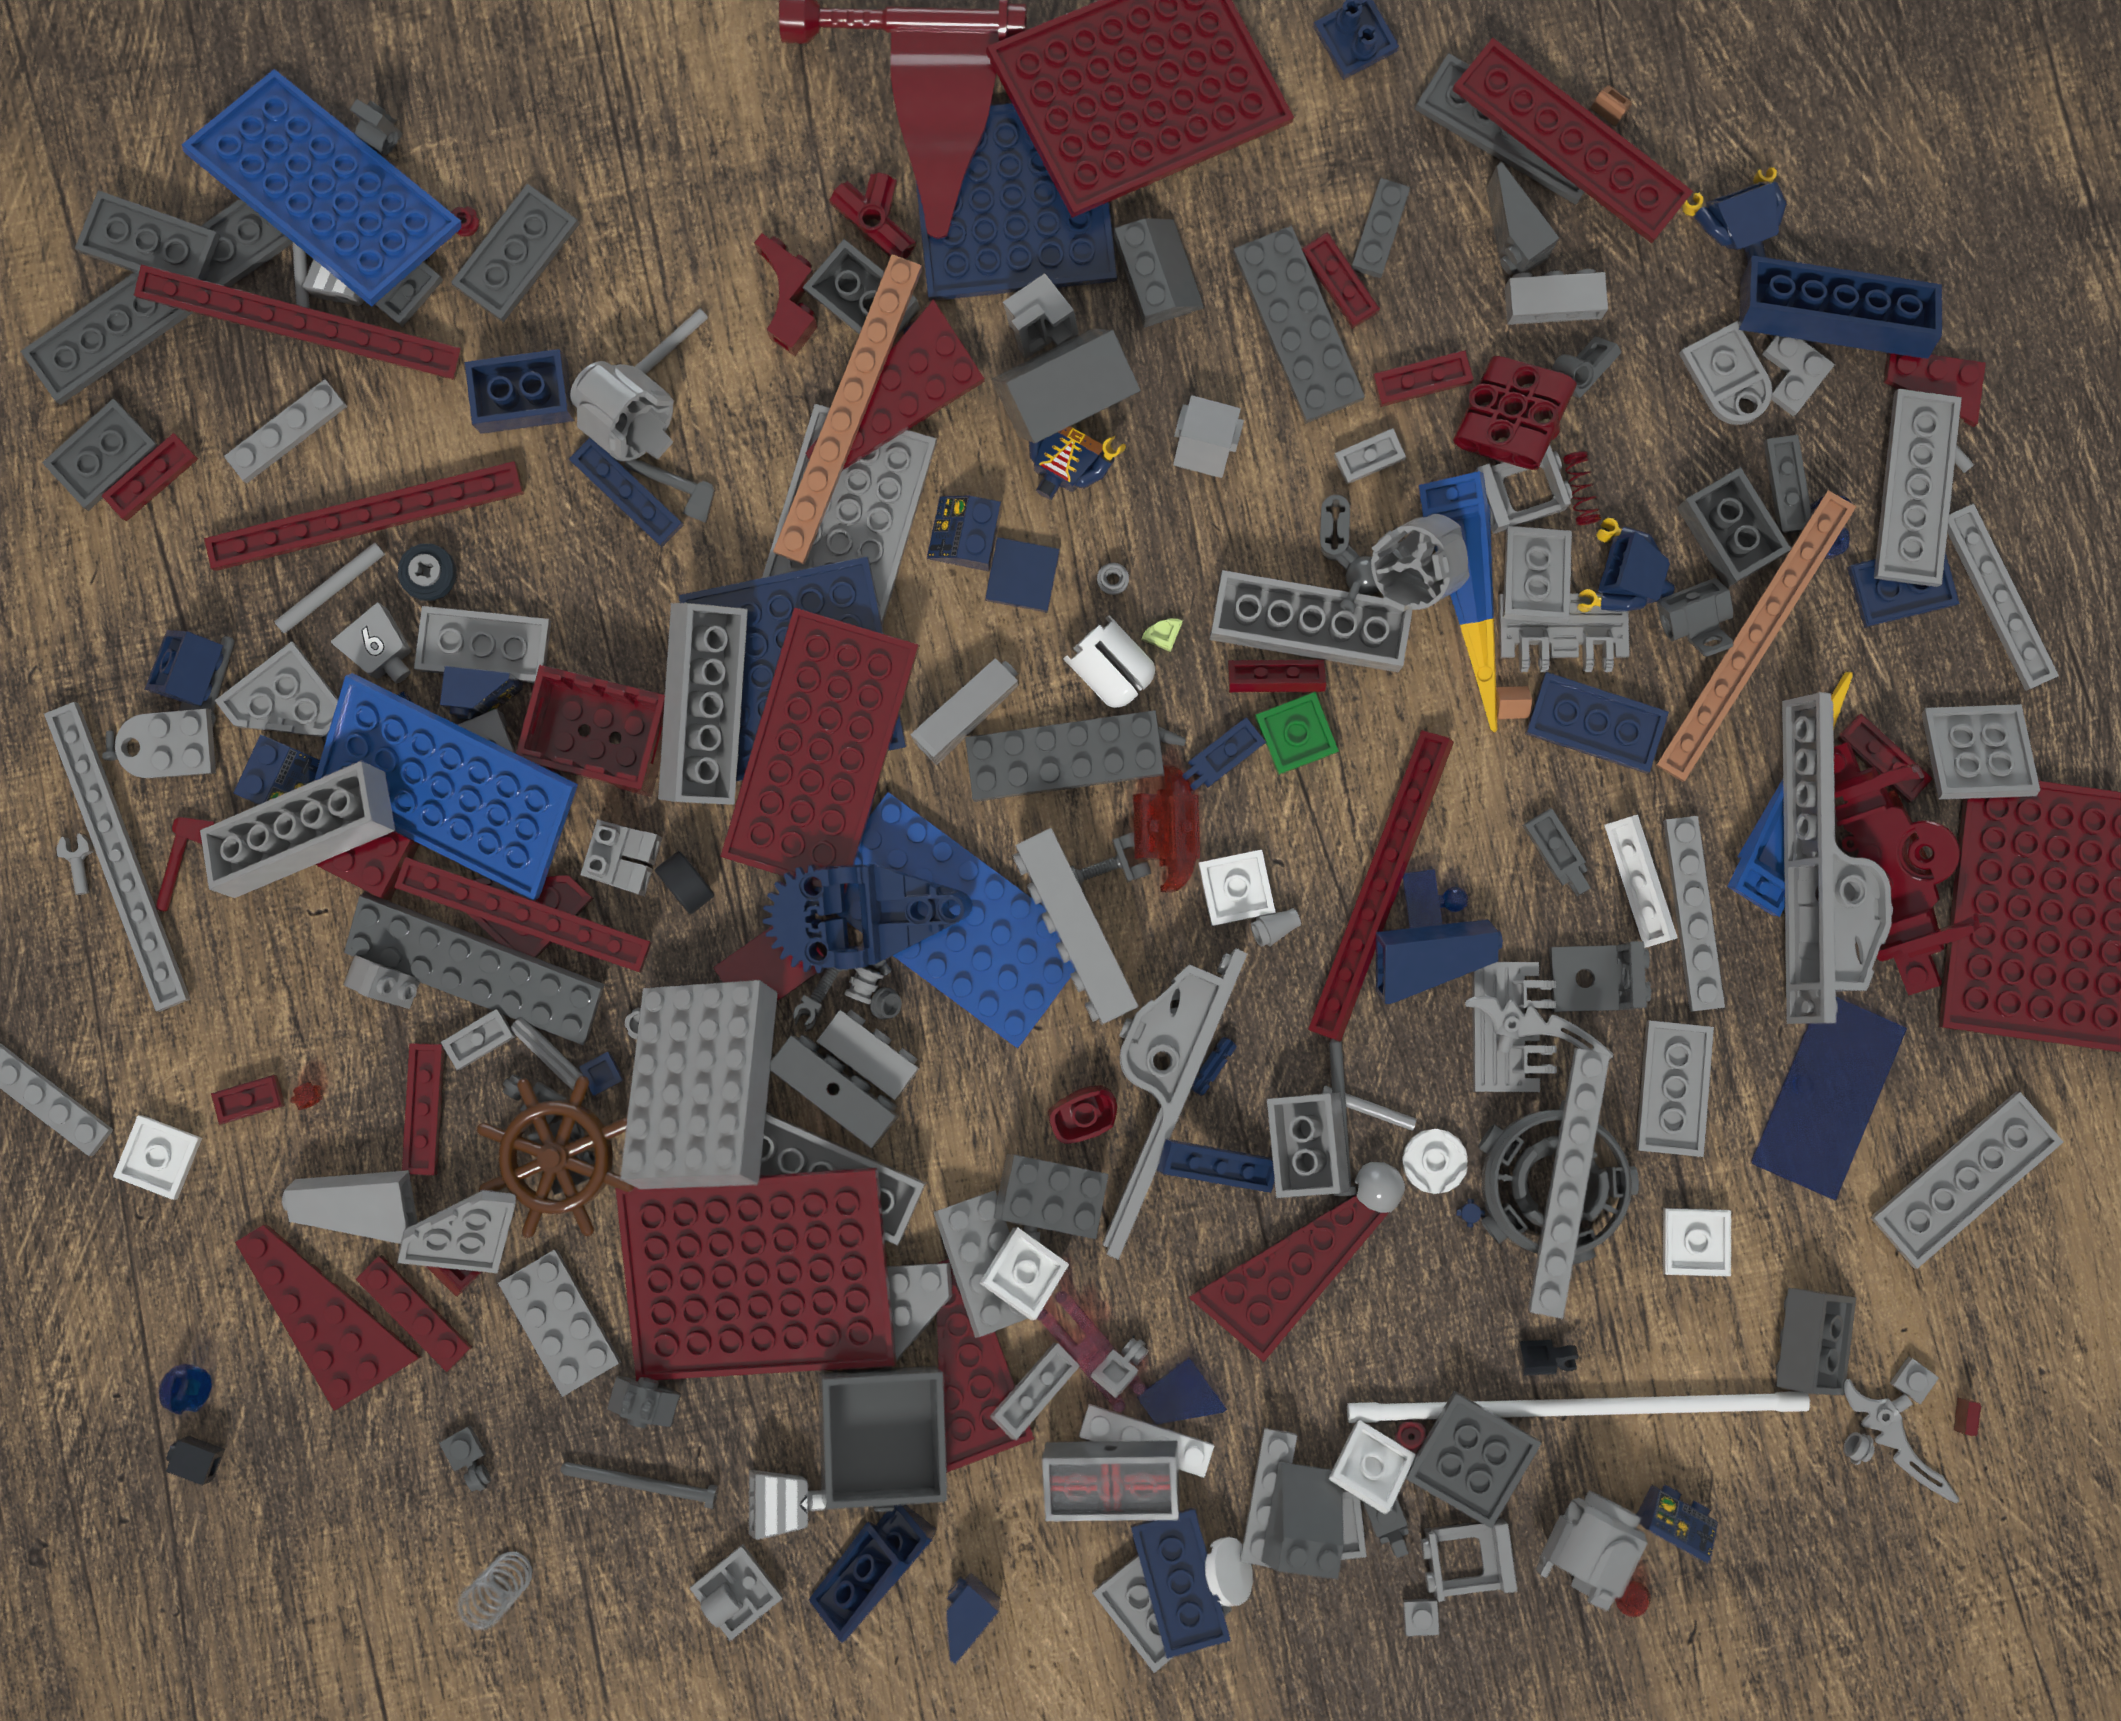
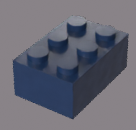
M560 349L464 362L471 421L480 434L575 421L573 404L570 399L571 386L568 362Z

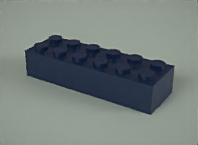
M1752 255L1740 281L1739 330L1928 359L1942 336V284Z

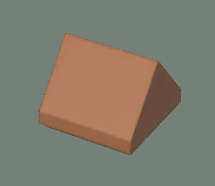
M1609 85L1599 93L1591 109L1616 126L1632 106V102Z
M1528 686L1496 687L1497 720L1530 718L1532 697Z

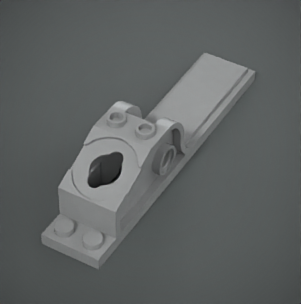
M1819 692L1782 701L1787 1024L1836 1023L1838 1009L1836 992L1865 991L1868 989L1874 973L1872 967L1881 944H1885L1892 925L1891 887L1884 870L1877 863L1869 859L1847 856L1838 848L1835 842L1833 701H1831V693ZM1818 886H1819V902L1817 901V899H1816V897H1815V890H1816V888H1817ZM1856 942H1857L1858 948H1859L1860 961H1858L1857 954H1856V949H1855V944H1856Z
M1236 948L1231 954L1225 953L1216 971L1222 974L1221 977L1189 964L1171 981L1173 984L1155 1001L1151 999L1134 1015L1133 1020L1126 1018L1119 1034L1120 1037L1124 1038L1119 1054L1122 1072L1132 1084L1151 1093L1156 1098L1159 1108L1102 1241L1103 1246L1107 1247L1105 1250L1106 1255L1118 1260L1121 1256L1157 1170L1165 1139H1170L1248 953ZM1172 1000H1179L1178 1008L1170 1009ZM1158 1052H1164L1170 1058V1065L1164 1071L1158 1070L1153 1064V1058Z

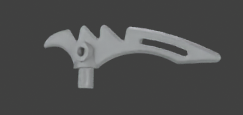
M1477 996L1465 1002L1466 1007L1479 1008L1491 1017L1495 1026V1033L1500 1035L1497 1046L1498 1051L1509 1053L1513 1038L1519 1039L1530 1035H1551L1564 1039L1579 1049L1609 1054L1610 1058L1613 1057V1053L1602 1043L1569 1021L1552 1015L1546 1023L1534 1006H1529L1526 1014H1523L1514 1000H1509L1504 1010L1501 1009L1498 999L1495 997ZM1561 1028H1565L1582 1037L1587 1042H1589L1593 1046V1048H1588L1579 1040L1562 1032Z
M1847 1379L1844 1384V1392L1851 1408L1856 1412H1868V1415L1861 1422L1862 1426L1881 1431V1434L1875 1438V1442L1898 1449L1893 1460L1902 1469L1930 1490L1954 1503H1958V1496L1943 1475L1925 1465L1908 1443L1903 1428V1418L1900 1415L1901 1412L1913 1405L1908 1396L1904 1393L1893 1402L1888 1398L1882 1400L1870 1399L1860 1394L1852 1381ZM1910 1462H1914L1924 1472L1942 1483V1485L1938 1486L1916 1471L1910 1465Z

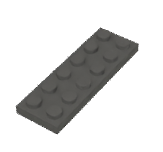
M1448 53L1416 104L1415 110L1577 205L1584 191L1452 91L1454 84L1470 65Z
M1292 225L1234 248L1233 255L1305 424L1363 401L1365 395Z
M1156 710L965 737L972 799L974 802L1165 776Z

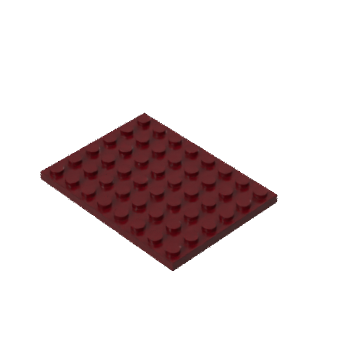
M1098 0L991 44L986 48V54L1072 218L1287 126L1294 120L1288 104L1232 0Z
M2039 781L2040 791L2037 796L1963 799L1958 842L1960 858L1955 870L1950 925L1963 921L1977 913L1980 927L1972 934L1947 944L1938 1027L2121 1053V792Z
M878 1168L759 1176L758 1185L639 1189L634 1187L630 1192L615 1188L636 1381H639L640 1377L653 1380L895 1366L897 1361Z

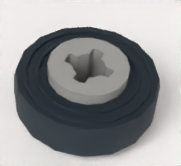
M418 544L411 547L402 555L398 564V578L402 588L410 596L421 601H435L444 597L452 590L456 581L457 568L452 556L445 549L434 544Z

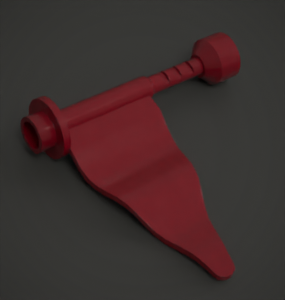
M780 0L779 28L782 43L809 44L821 31V28L883 29L887 33H891L890 70L894 102L904 144L917 182L927 233L936 239L946 237L950 230L965 174L981 142L990 112L997 73L986 54V48L991 44L1027 30V4L1010 3V0H999V9L888 6L883 10L821 8L817 0Z

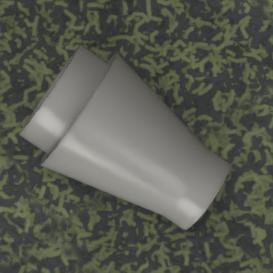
M1292 908L1283 912L1259 916L1250 926L1259 946H1272L1293 929L1301 926V920L1296 910Z

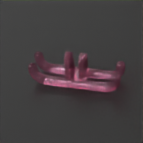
M1058 1291L1055 1295L1056 1301L1067 1311L1086 1335L1076 1343L1045 1308L1041 1310L1037 1320L1047 1328L1064 1350L1080 1365L1081 1370L1108 1400L1116 1412L1124 1411L1126 1405L1120 1395L1115 1398L1091 1378L1092 1372L1107 1358L1113 1349L1117 1353L1119 1352L1073 1298L1065 1291ZM1138 1375L1128 1384L1137 1395H1142L1145 1392V1385Z

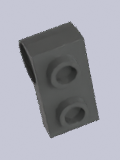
M356 99L350 109L361 119L357 125L355 135L382 155L389 154L403 135L394 126L397 121L386 114L387 111L374 102L369 101L366 105Z
M1595 336L1577 357L1568 354L1559 356L1553 364L1552 371L1560 372L1573 378L1577 386L1572 396L1581 398L1622 352L1616 343Z

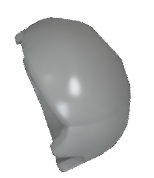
M1370 1162L1363 1165L1355 1179V1184L1359 1185L1357 1193L1359 1201L1369 1209L1380 1213L1392 1212L1400 1203L1405 1191V1183L1399 1171L1385 1162Z

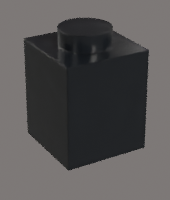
M191 1436L184 1437L171 1445L166 1457V1461H169L166 1472L194 1483L205 1485L214 1480L225 1449Z

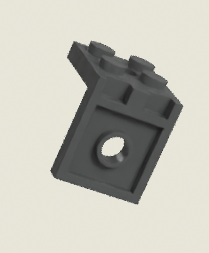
M1644 941L1608 946L1549 948L1550 978L1552 981H1556V988L1551 989V1000L1556 1001V1008L1552 1009V1012L1647 1008V1001L1651 1000L1650 982H1646L1645 968H1649L1650 956L1648 949H1644ZM1582 969L1589 971L1592 975V983L1587 988L1580 987L1576 982V974Z

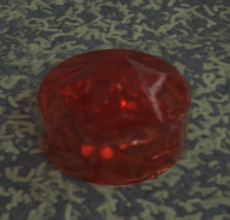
M1629 1581L1622 1597L1616 1596L1615 1601L1618 1609L1623 1614L1629 1617H1638L1649 1608L1651 1596L1643 1584L1637 1581Z

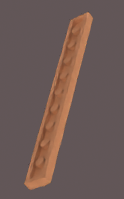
M893 254L891 255L773 550L775 554L805 565L922 272V265Z
M1829 490L1825 493L1733 640V647L1729 648L1655 766L1682 782L1687 779L1857 506Z

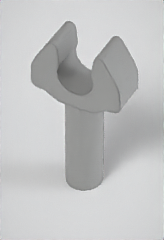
M77 834L78 849L72 852L69 838L61 837L56 848L57 856L65 858L70 862L75 895L87 894L89 890L84 859L94 852L93 844L85 835Z

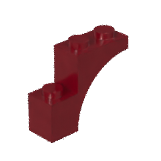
M761 233L754 242L756 250L773 268L779 283L777 309L766 330L772 341L795 357L818 328L813 317L815 313L801 302L796 305L806 292L803 286L814 275L811 269L813 266L803 256L797 254L794 257L786 251L787 246L777 237L772 236L768 238Z

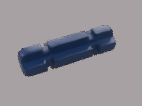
M1227 1037L1221 1038L1216 1045L1217 1050L1212 1051L1199 1070L1200 1074L1198 1077L1196 1076L1191 1087L1193 1092L1200 1096L1207 1092L1210 1087L1208 1085L1210 1081L1213 1082L1228 1061L1226 1058L1235 1051L1237 1045Z

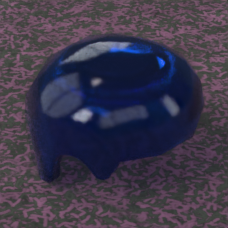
M192 1364L175 1366L166 1372L161 1380L158 1390L160 1404L169 1412L182 1415L184 1411L197 1412L209 1398L212 1389V1378L205 1369Z

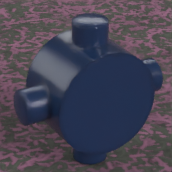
M1468 1199L1461 1209L1456 1210V1216H1460L1462 1220L1467 1222V1227L1471 1228L1473 1223L1477 1222L1480 1217L1485 1216V1211L1480 1210L1474 1204V1199Z

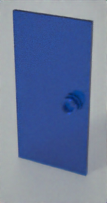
M1836 997L1838 1005L1836 1023L1808 1024L1750 1164L1834 1201L1838 1197L1907 1030L1904 1026Z

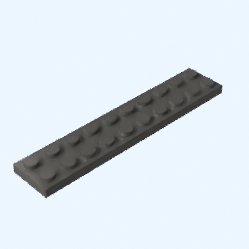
M239 199L201 226L220 235L203 281L231 287L293 243L244 201ZM134 272L20 352L53 399L61 405L193 312L136 298L134 292L139 274Z

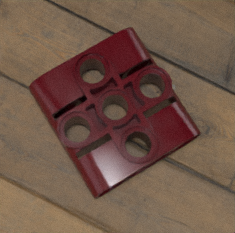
M1493 356L1486 367L1479 385L1474 387L1469 394L1470 404L1457 429L1453 442L1465 451L1522 468L1537 470L1551 441L1560 433V421L1577 383L1570 376L1502 356ZM1525 384H1533L1530 387H1522ZM1491 402L1487 406H1480L1482 403ZM1512 411H1520L1518 414L1515 415L1509 414ZM1543 419H1550L1547 423H1539ZM1500 438H1508L1503 442H1496Z

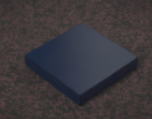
M997 537L985 601L1048 613L1060 549Z

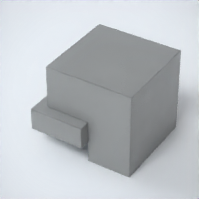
M1045 273L1003 301L1008 324L1015 333L1018 349L1025 359L1052 341L1058 346L1079 334L1073 308Z
M1191 395L1189 405L1183 404L1174 436L1179 437L1173 465L1222 478L1229 451L1236 452L1244 423V420L1238 419L1241 408Z

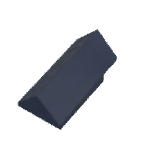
M906 1504L893 1505L894 1510L886 1511L877 1525L868 1521L809 1598L810 1603L839 1642L844 1643L934 1538L937 1529Z

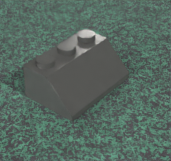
M1144 218L1115 228L1114 242L1144 328L1204 309L1174 219Z
M843 239L803 286V289L860 335L884 271ZM913 295L896 335L906 327L920 310L918 300Z
M1788 1288V1295L1784 1300V1328L1780 1333V1360L1776 1365V1387L1810 1394L1845 1395L1844 1384L1847 1380L1857 1297Z

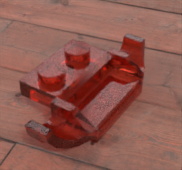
M1163 765L1165 789L1157 790V794H1133L1135 859L1159 860L1160 867H1168V878L1160 886V892L1173 893L1187 883L1193 873L1196 860L1201 859L1198 795L1193 794L1189 780L1185 781L1182 777L1184 773L1175 766Z

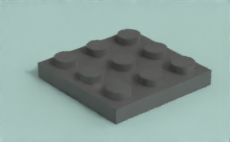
M1453 1391L1419 1449L1406 1479L1492 1529L1542 1443L1534 1436L1458 1392Z

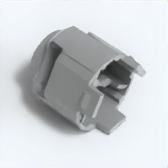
M598 361L587 366L577 376L570 392L571 402L577 408V427L613 458L619 461H631L647 452L656 459H659L673 443V440L665 431L672 418L674 400L663 388L638 368L624 364L610 365L605 361Z
M1432 514L1428 517L1415 518L1399 526L1397 529L1387 532L1372 547L1374 550L1371 561L1372 575L1376 586L1384 596L1382 602L1403 612L1409 609L1420 610L1432 606L1459 590L1470 576L1468 555L1462 537L1461 526L1444 515ZM1409 534V535H1408L1405 539H1403L1400 543L1398 542V541H1400L1405 535ZM1437 546L1438 551L1432 555L1434 547Z
M1588 1491L1584 1500L1581 1498L1571 1500L1565 1514L1559 1516L1541 1553L1542 1555L1539 1557L1535 1570L1541 1576L1547 1578L1553 1564L1574 1575L1571 1586L1589 1596L1587 1600L1589 1603L1608 1611L1616 1596L1622 1597L1648 1543L1645 1533L1637 1528L1642 1518L1611 1500Z

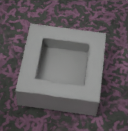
M1907 1357L1890 1384L1903 1394L1905 1393L1914 1402L1921 1404L1939 1377L1913 1358Z
M1435 1598L1403 1600L1404 1633L1406 1636L1439 1635L1438 1605Z

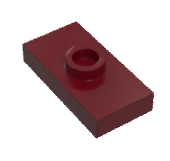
M271 1075L211 1093L219 1125L285 1106L277 1075Z

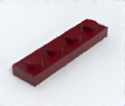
M409 1043L402 1171L409 1170V1174L437 1175L445 1053V1049L441 1044Z
M383 1255L378 1256L355 1279L446 1372L450 1371L473 1348Z

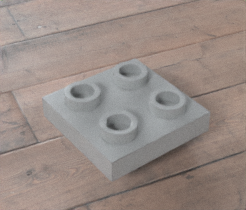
M744 1544L689 1588L700 1601L701 1610L706 1618L715 1627H720L730 1641L784 1597Z

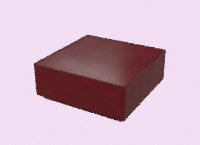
M1957 1397L1954 1431L1970 1436L1978 1435L1981 1412L1980 1403Z

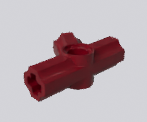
M879 172L871 174L865 196L849 181L841 183L833 191L832 196L829 198V203L860 230L865 240L873 242L889 257L893 254L907 260L912 255L917 244L889 218L897 188V180L888 174ZM871 219L880 221L878 225L873 227L866 225V222Z

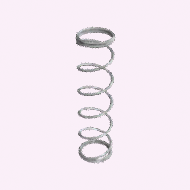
M506 1552L499 1555L462 1593L458 1604L461 1619L468 1626L475 1629H485L493 1626L529 1586L532 1579V1567L529 1560L517 1552ZM506 1556H516L518 1558H521L526 1563L527 1568L520 1560ZM512 1560L520 1564L526 1574L525 1583L521 1572L514 1565L498 1562ZM497 1566L512 1568L520 1578V1589L518 1590V1584L513 1575L503 1569L494 1568ZM493 1572H501L508 1575L514 1583L515 1591H512L509 1583L504 1578L493 1575ZM494 1578L502 1581L507 1586L508 1591L498 1586ZM476 1587L479 1598L484 1605L493 1610H500L499 1612L487 1613L478 1606L475 1599ZM481 1587H484L490 1599L500 1603V1607L492 1606L485 1601L481 1593ZM488 1588L492 1589L499 1599L493 1597ZM470 1592L476 1609L486 1616H494L495 1618L484 1620L473 1614L468 1603ZM464 1597L467 1612L470 1616L480 1623L487 1624H475L467 1619L462 1609Z

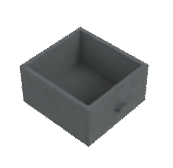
M1091 329L991 379L1017 436L1032 443H1037L1141 391L1114 331L1107 329Z
M936 1366L818 1372L821 1493L826 1510L875 1506V1512L893 1511V1505L947 1502L943 1372Z

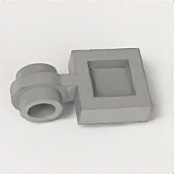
M1132 1338L1121 1352L1124 1358L1113 1349L1092 1372L1091 1378L1117 1398L1137 1375L1139 1370L1131 1363L1137 1366L1144 1359L1149 1351L1145 1348L1146 1344L1141 1339L1137 1341Z

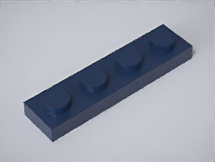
M591 438L569 458L572 464L661 548L684 526L674 514Z
M1165 1139L1157 1171L1165 1175L1269 1193L1272 1192L1275 1182L1273 1158Z

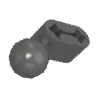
M1331 495L1324 500L1321 507V553L1328 560L1338 561L1346 569L1345 579L1350 590L1353 583L1357 582L1361 584L1358 594L1373 595L1379 589L1372 575V557H1360L1349 545L1350 504L1343 496ZM1333 507H1339L1341 512L1339 513V518H1337V538L1339 543L1337 550L1331 549L1330 544L1333 538V518L1331 513Z

